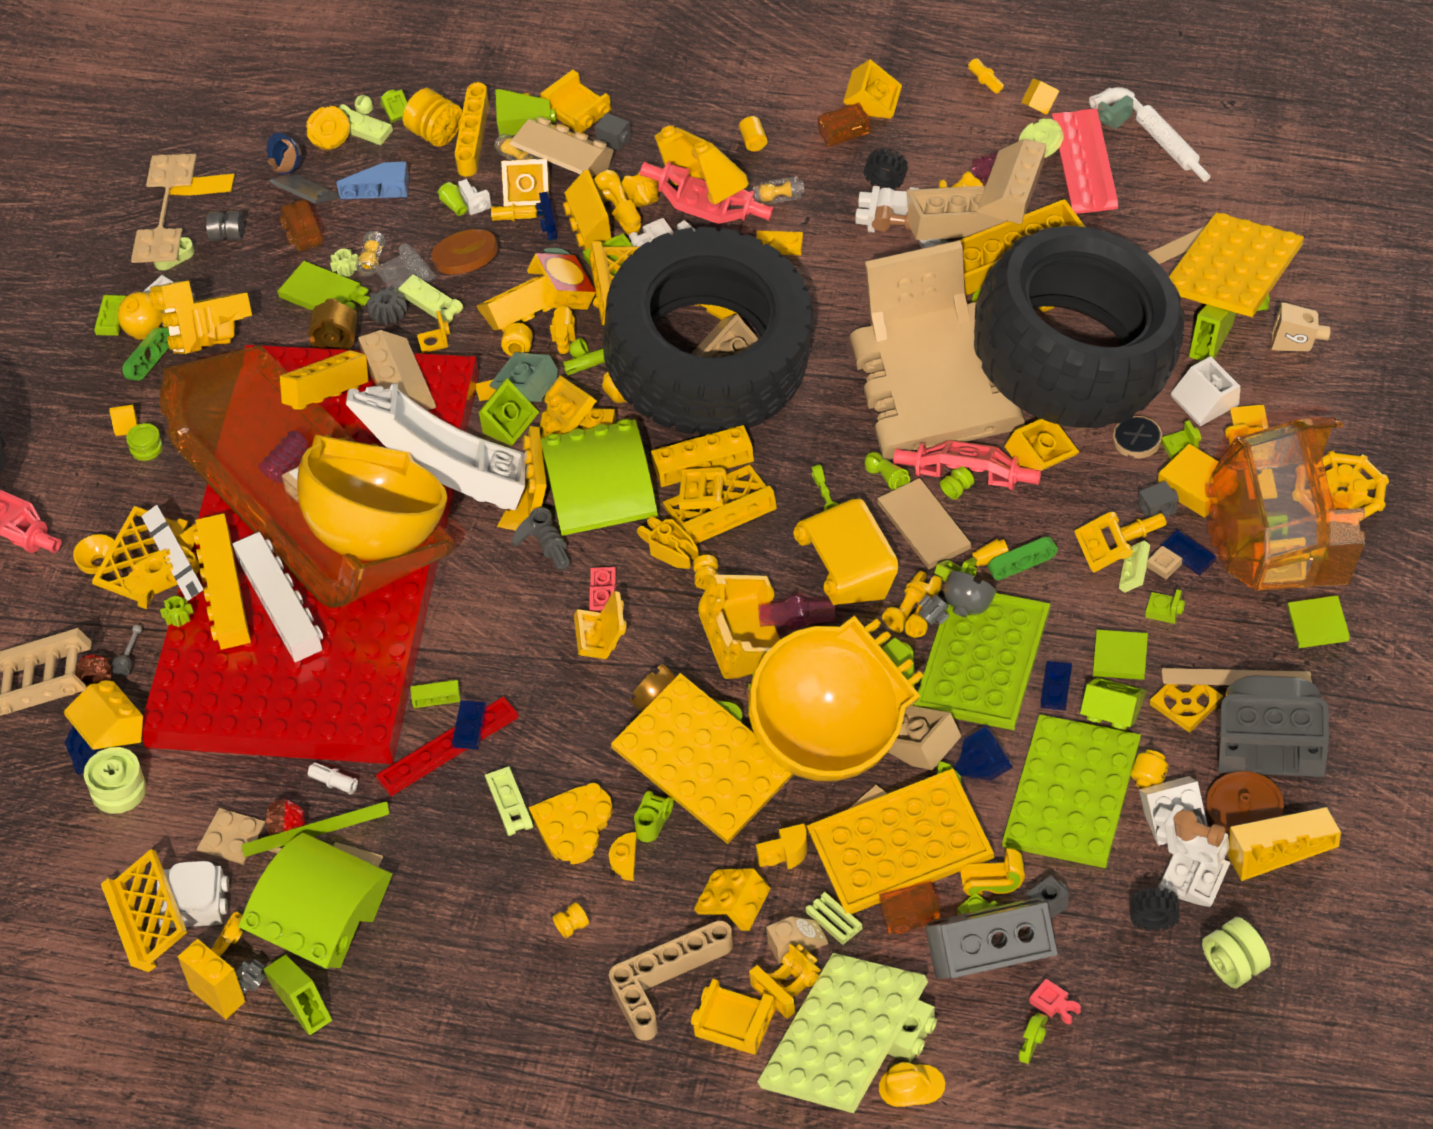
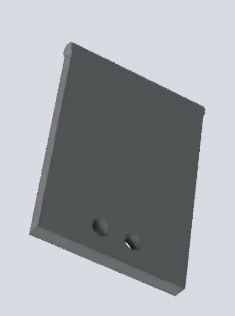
M297 174L269 180L271 184L314 204L339 199V194Z

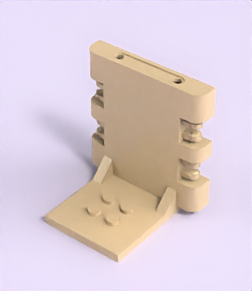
M961 241L866 261L871 326L853 331L850 334V345L857 370L864 369L866 373H872L866 378L867 383L864 385V395L868 409L875 408L876 411L883 412L877 417L878 422L875 425L876 437L883 459L894 458L896 448L917 452L921 443H926L927 449L948 440L966 442L1015 431L1025 426L1021 409L1009 401L987 378L981 368L982 361L975 353L974 319L976 302L970 304L966 302Z

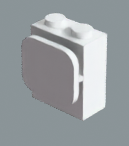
M208 861L178 863L171 869H164L185 927L223 925V914L228 912L225 892L229 891V878L224 876L221 866H214ZM157 881V892H158L159 885H160L158 881ZM166 901L162 902L160 916L165 915L167 909ZM157 919L158 925L161 929L163 920ZM170 922L169 928H176L174 922Z

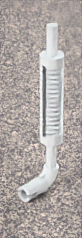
M1122 87L1107 88L1105 91L1089 97L1090 106L1093 109L1097 108V110L1098 104L1102 101L1108 105L1121 100L1126 95L1133 98V109L1137 112L1136 120L1184 170L1192 169L1204 182L1209 180L1210 174L1198 163L1199 155L1150 105L1143 106L1134 97L1135 94L1132 91Z

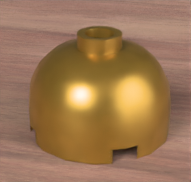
M664 664L657 667L660 672L656 675L651 672L633 692L636 698H629V702L641 712L676 678Z

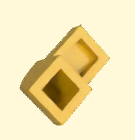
M805 824L779 829L780 839L756 844L759 866H774L785 861L789 870L799 865L806 857L808 850Z

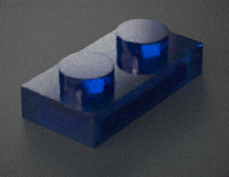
M548 191L539 193L540 202L536 203L538 216H543V219H540L542 233L547 232L548 241L556 240L557 233Z
M1047 661L1041 696V708L1066 711L1072 663Z
M460 701L452 739L453 748L479 749L487 710L486 702Z

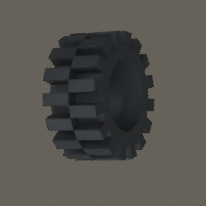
M880 148L879 152L876 149L873 153L869 154L864 168L865 179L867 181L871 180L870 184L872 186L876 184L880 186V189L881 187H890V189L895 190L896 187L899 188L903 184L908 170L907 161H903L904 157L902 155L898 157V152L891 153V149H887L886 152H884V148Z
M1149 887L1146 888L1145 892L1138 890L1137 894L1134 893L1132 898H1130V918L1134 926L1137 925L1139 929L1145 927L1146 931H1150L1151 928H1154V931H1159V928L1167 930L1168 926L1174 927L1180 918L1178 895H1175L1173 891L1169 892V889L1166 888L1161 891L1160 887H1155V890H1151Z

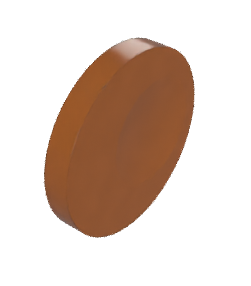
M481 229L465 230L452 234L440 241L432 250L431 258L434 267L439 272L444 274H463L476 270L490 262L498 251V245L495 236L489 231Z
M1238 771L1226 774L1213 783L1207 794V817L1212 825L1217 824L1225 827V833L1228 834V837L1230 835V827L1283 816L1284 801L1279 788L1270 779L1255 772Z

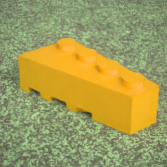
M1327 807L1230 827L1228 857L1241 881L1339 847L1341 831Z

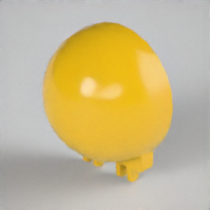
M315 435L312 447L307 449L302 456L298 469L297 494L299 507L311 531L333 551L361 561L393 559L410 552L422 544L437 526L447 502L446 490L442 483L431 472L414 462L410 452L379 447L378 444L368 445L347 441L346 438L341 437L335 439L331 438L330 435Z
M853 616L840 627L814 626L795 631L779 640L761 659L753 674L748 693L749 719L754 735L762 749L781 768L795 776L812 781L836 782L858 776L874 767L890 751L901 731L905 710L920 698L913 685L921 680L924 675L918 672L907 680L902 673L908 671L914 664L911 659L897 668L886 655L880 645L887 641L891 635L885 632L874 640L869 634L875 631L881 624L878 619L871 622L865 628Z

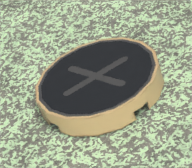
M1133 416L1125 422L1118 423L1113 433L1115 448L1122 455L1127 457L1128 455L1134 456L1137 459L1149 457L1156 453L1162 439L1159 425L1152 419L1144 416Z

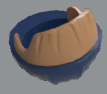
M281 132L275 133L269 138L266 150L269 159L268 163L275 172L280 175L290 174L300 166L303 155L298 143Z

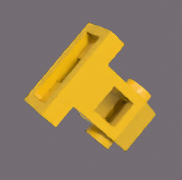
M791 943L788 945L789 952L784 955L781 961L783 965L774 973H765L758 965L749 971L751 986L762 996L764 993L774 996L775 1008L786 1019L795 1013L793 998L806 987L813 986L819 978L818 974L821 972L815 965L817 959L806 949L801 952L804 948L800 944L796 948ZM792 974L797 980L785 987L781 982Z

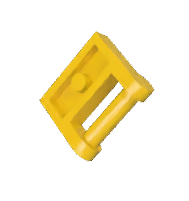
M721 467L682 469L678 502L680 510L704 508L714 510L723 506L722 490L723 482L726 480V470ZM707 480L714 481L712 496H706Z
M1115 512L1106 513L1074 531L1089 567L1094 573L1119 559H1127L1133 554L1131 545L1126 543L1118 525L1119 519ZM1105 527H1109L1117 545L1113 550L1110 549L1102 531Z

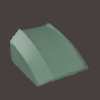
M514 352L489 386L497 390L502 382L508 378L528 401L542 402L544 395L557 380L558 369L550 355Z

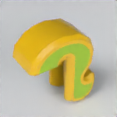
M1006 848L1004 862L972 863L964 866L961 869L963 891L970 896L975 892L981 896L983 891L1006 894L1018 889L1025 880L1021 853L1015 849Z

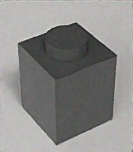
M606 113L595 125L596 140L607 143V147L616 151H620L631 140L632 133L630 131V123L627 120Z

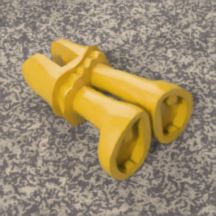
M613 170L601 172L595 177L594 184L598 188L597 191L602 203L611 201L615 206L611 214L615 216V220L619 222L623 230L628 235L632 232H637L638 234L641 228V217L636 210L635 203H632V200L626 199L618 174Z
M919 571L910 583L907 584L904 590L906 595L899 609L896 607L887 608L882 614L883 622L897 633H901L905 627L906 634L910 637L924 636L927 632L928 624L925 618L918 613L923 608L918 603L925 595H928L930 598L935 594L938 596L942 586V578L934 575L929 584L925 583L926 572ZM917 603L918 607L915 613L909 617L913 606Z

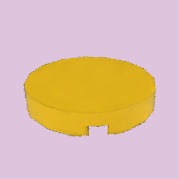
M335 106L318 108L307 121V137L320 149L331 150L337 148L349 136L351 127L349 118L341 109Z

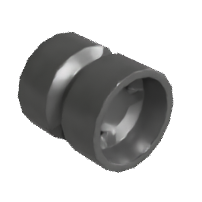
M221 211L208 212L206 225L209 241H223L225 237L229 241L243 239L244 220L241 211H228L226 215Z

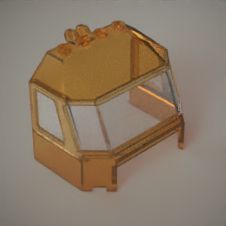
M1335 417L1297 419L1241 437H1235L1211 473L1209 483L1205 485L1206 497L1210 498L1211 501L1210 517L1215 519L1208 524V532L1213 534L1211 546L1219 548L1220 561H1224L1226 571L1255 591L1349 584L1365 544V532H1360V519H1365V508L1334 509L1322 455L1332 428L1343 427L1344 423L1337 421Z

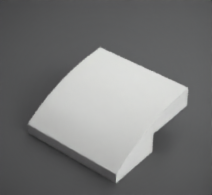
M1177 852L1176 855H1172L1158 887H1160L1161 891L1166 888L1169 889V892H1175L1179 899L1211 907L1230 862L1224 859L1218 869L1187 858Z

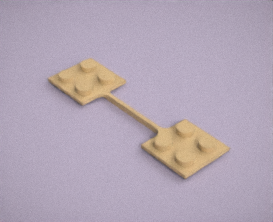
M196 154L152 156L146 186L166 188L160 221L155 229L137 230L131 263L177 261L182 228L165 229L163 226L170 189L174 186L191 185Z
M219 808L197 851L244 865L248 856L244 857L241 845L258 840L266 822ZM338 842L334 844V847L378 867L383 859V856ZM278 847L268 851L278 853L282 848Z

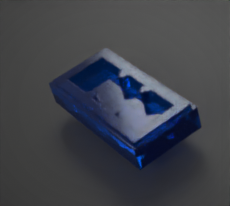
M1176 530L1161 544V546L1180 556L1182 564L1199 576L1216 561V555L1179 530Z

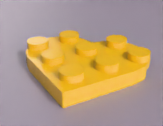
M590 783L529 807V813L551 855L556 860L559 858L563 861H570L571 864L585 862L594 855L593 851L597 848L600 841L598 832L608 825L607 821L613 814V807L610 796L600 789L598 784Z

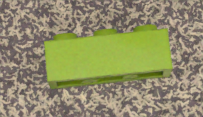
M458 680L411 686L413 707L420 708L461 702Z

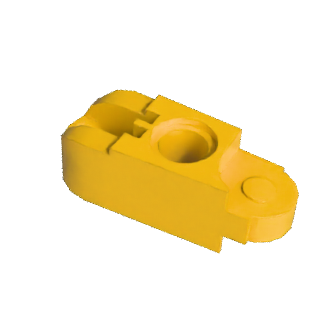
M180 545L196 575L200 569L199 561L193 552L187 547ZM165 548L133 565L136 570L130 572L124 581V585L130 594L141 595L151 590L157 594L178 585L171 572L173 570L171 562L167 564L170 561L169 557L166 558L170 555V548L167 550Z

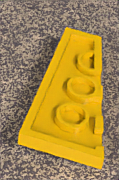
M533 426L529 427L528 436L524 435L522 444L523 450H526L524 464H526L528 517L532 510L542 507L546 490L539 427Z

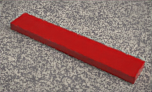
M503 696L376 774L377 781L391 797L519 718L518 712Z

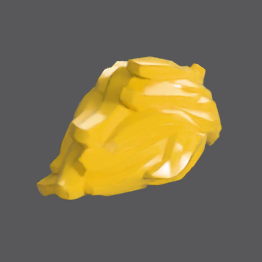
M640 172L635 176H625L621 183L627 200H632L636 207L641 208L642 206L656 203L661 199L658 196V181L640 176Z

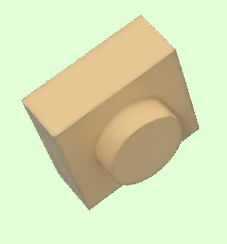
M1161 546L1147 560L1146 567L1167 580L1182 565V558Z

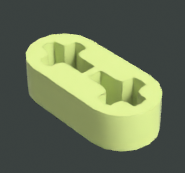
M181 237L177 261L154 262L155 267L158 270H168L192 257L194 254L192 241L189 238Z

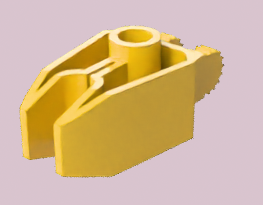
M651 516L647 522L653 531L643 526L636 529L640 538L649 544L651 556L676 568L689 569L691 568L690 558L695 560V558L699 557L697 546L692 538L673 519H665L661 522L654 516Z

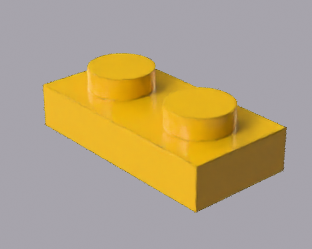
M757 231L756 238L762 241V245L769 244L779 251L781 255L802 254L803 232Z

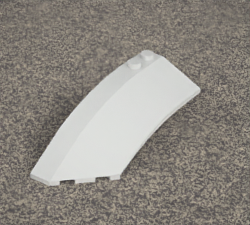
M391 384L390 389H384L382 386L366 387L365 392H359L357 389L348 390L346 405L387 448L410 452L414 462L431 472L445 486L472 496L477 501H487L496 504L501 509H516L525 487V453L480 439L457 429L412 401L398 389V384Z

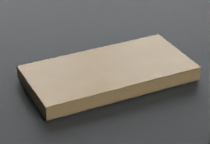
M920 478L877 498L878 505L928 569L971 549L970 541Z

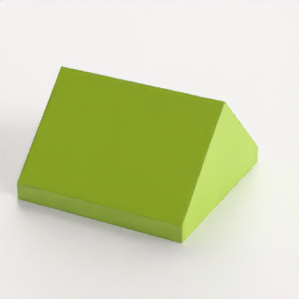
M507 378L479 411L482 432L511 446L526 430L539 411Z

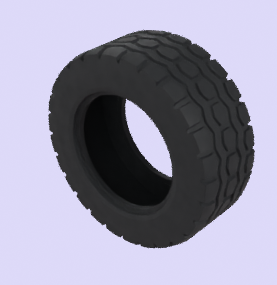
M698 227L697 231H693L692 228L674 231L673 235L670 233L660 235L654 238L651 243L646 242L636 249L623 262L611 281L606 299L603 354L607 371L621 396L630 405L633 404L636 411L648 419L652 417L653 422L669 429L675 426L676 431L694 434L695 431H698L699 435L713 434L742 425L746 429L755 427L763 423L765 419L768 420L777 414L792 399L803 380L813 327L812 301L804 280L797 273L793 264L786 257H782L781 253L767 243L762 245V241L747 234L739 236L738 231L723 228L719 232L715 227ZM699 304L715 305L734 311L744 317L756 329L760 339L748 349L731 356L717 358L700 357L688 354L672 346L659 334L654 325L663 316L681 307Z

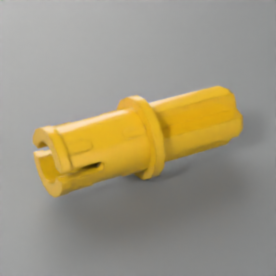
M978 58L973 59L969 63L968 69L977 76L981 84H986L996 94L1000 93L1004 85L994 76L992 69L987 68Z
M515 204L503 207L493 206L491 207L492 221L512 220L515 222L516 219L536 218L537 207L535 205L515 206Z
M1160 513L1142 521L1138 518L1136 522L1120 529L1126 542L1141 536L1144 538L1146 533L1164 527L1167 523L1164 515Z

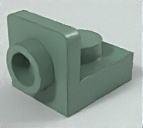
M1126 95L1121 100L1116 101L1112 107L1103 101L1098 104L1100 121L1113 129H1117L1133 115V98Z

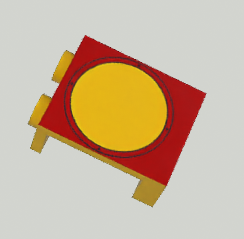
M535 253L527 269L528 274H544L551 286L544 301L547 308L567 306L569 309L587 310L596 293L575 255Z

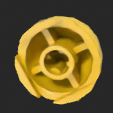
M136 292L126 296L121 301L117 319L126 334L135 339L142 340L154 328L159 327L161 322L163 323L162 315L165 312L164 310H155L154 306H151L149 293Z

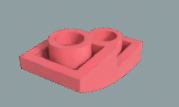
M615 567L591 568L590 611L598 612L603 610L613 591H616Z

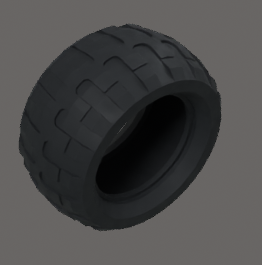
M1080 226L1045 228L1038 230L1035 234L1023 236L1015 241L1012 247L1005 251L1000 260L988 272L975 306L974 350L977 357L982 361L981 368L987 378L1009 401L1020 409L1037 418L1062 426L1101 428L1109 424L1122 423L1131 419L1136 412L1144 410L1163 390L1179 359L1183 341L1185 313L1180 305V293L1170 280L1168 274L1159 263L1135 244L1109 232ZM1038 307H1058L1089 316L1112 331L1120 339L1123 346L1115 348L1099 347L1073 340L1047 325L1036 314L1034 309Z

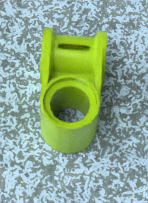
M649 790L645 793L641 805L634 815L635 831L640 841L652 842L658 837L664 823L671 815L674 805L673 798H662L654 795Z

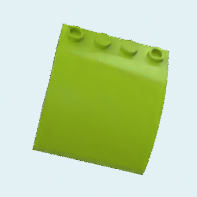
M623 419L615 424H598L591 429H574L570 433L561 435L550 434L546 438L540 439L562 536L658 516L648 465L636 420Z
M301 833L288 842L267 866L252 892L238 927L326 969L341 968L359 922L374 921L393 873L306 833Z

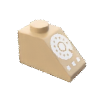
M788 917L766 927L768 944L779 964H781L784 955L789 952L788 945L790 943L795 948L800 944L804 948L801 952L805 949L810 952L828 944L817 920Z

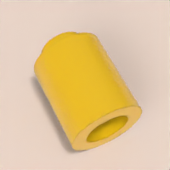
M755 116L744 118L739 124V130L746 148L750 151L763 149L767 145V137L760 119Z

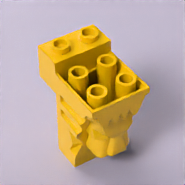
M176 281L150 287L149 301L151 306H154L155 310H164L165 312L162 318L165 327H168L170 336L167 337V342L170 350H173V354H187L202 350L201 346L229 344L231 338L235 335L234 320L252 316L248 293H233L193 302L189 281Z

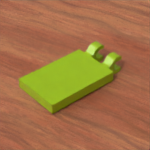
M306 261L300 264L278 290L280 298L311 311L315 306L324 303L326 299H336L339 303L351 309L355 308V305L351 303L352 300L366 306L367 300L370 299V297L365 296L369 292L368 289L360 286V283Z

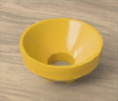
M102 534L91 535L82 539L76 545L73 553L74 561L78 568L85 573L96 574L100 566L92 565L93 561L97 558L105 559L114 540ZM118 554L112 558L114 563L117 562Z

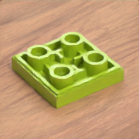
M1338 596L1288 602L1287 609L1298 648L1349 641L1350 635Z
M1097 630L1093 676L1145 680L1148 633Z

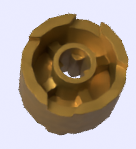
M326 299L324 303L315 306L311 312L308 329L310 344L314 348L349 350L354 344L357 312L339 303L336 299Z

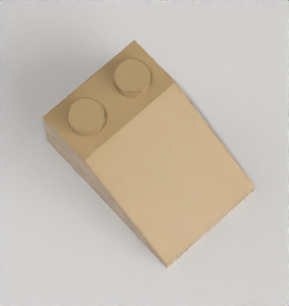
M910 706L905 710L901 731L888 753L913 767L933 770L961 738V734L951 713Z

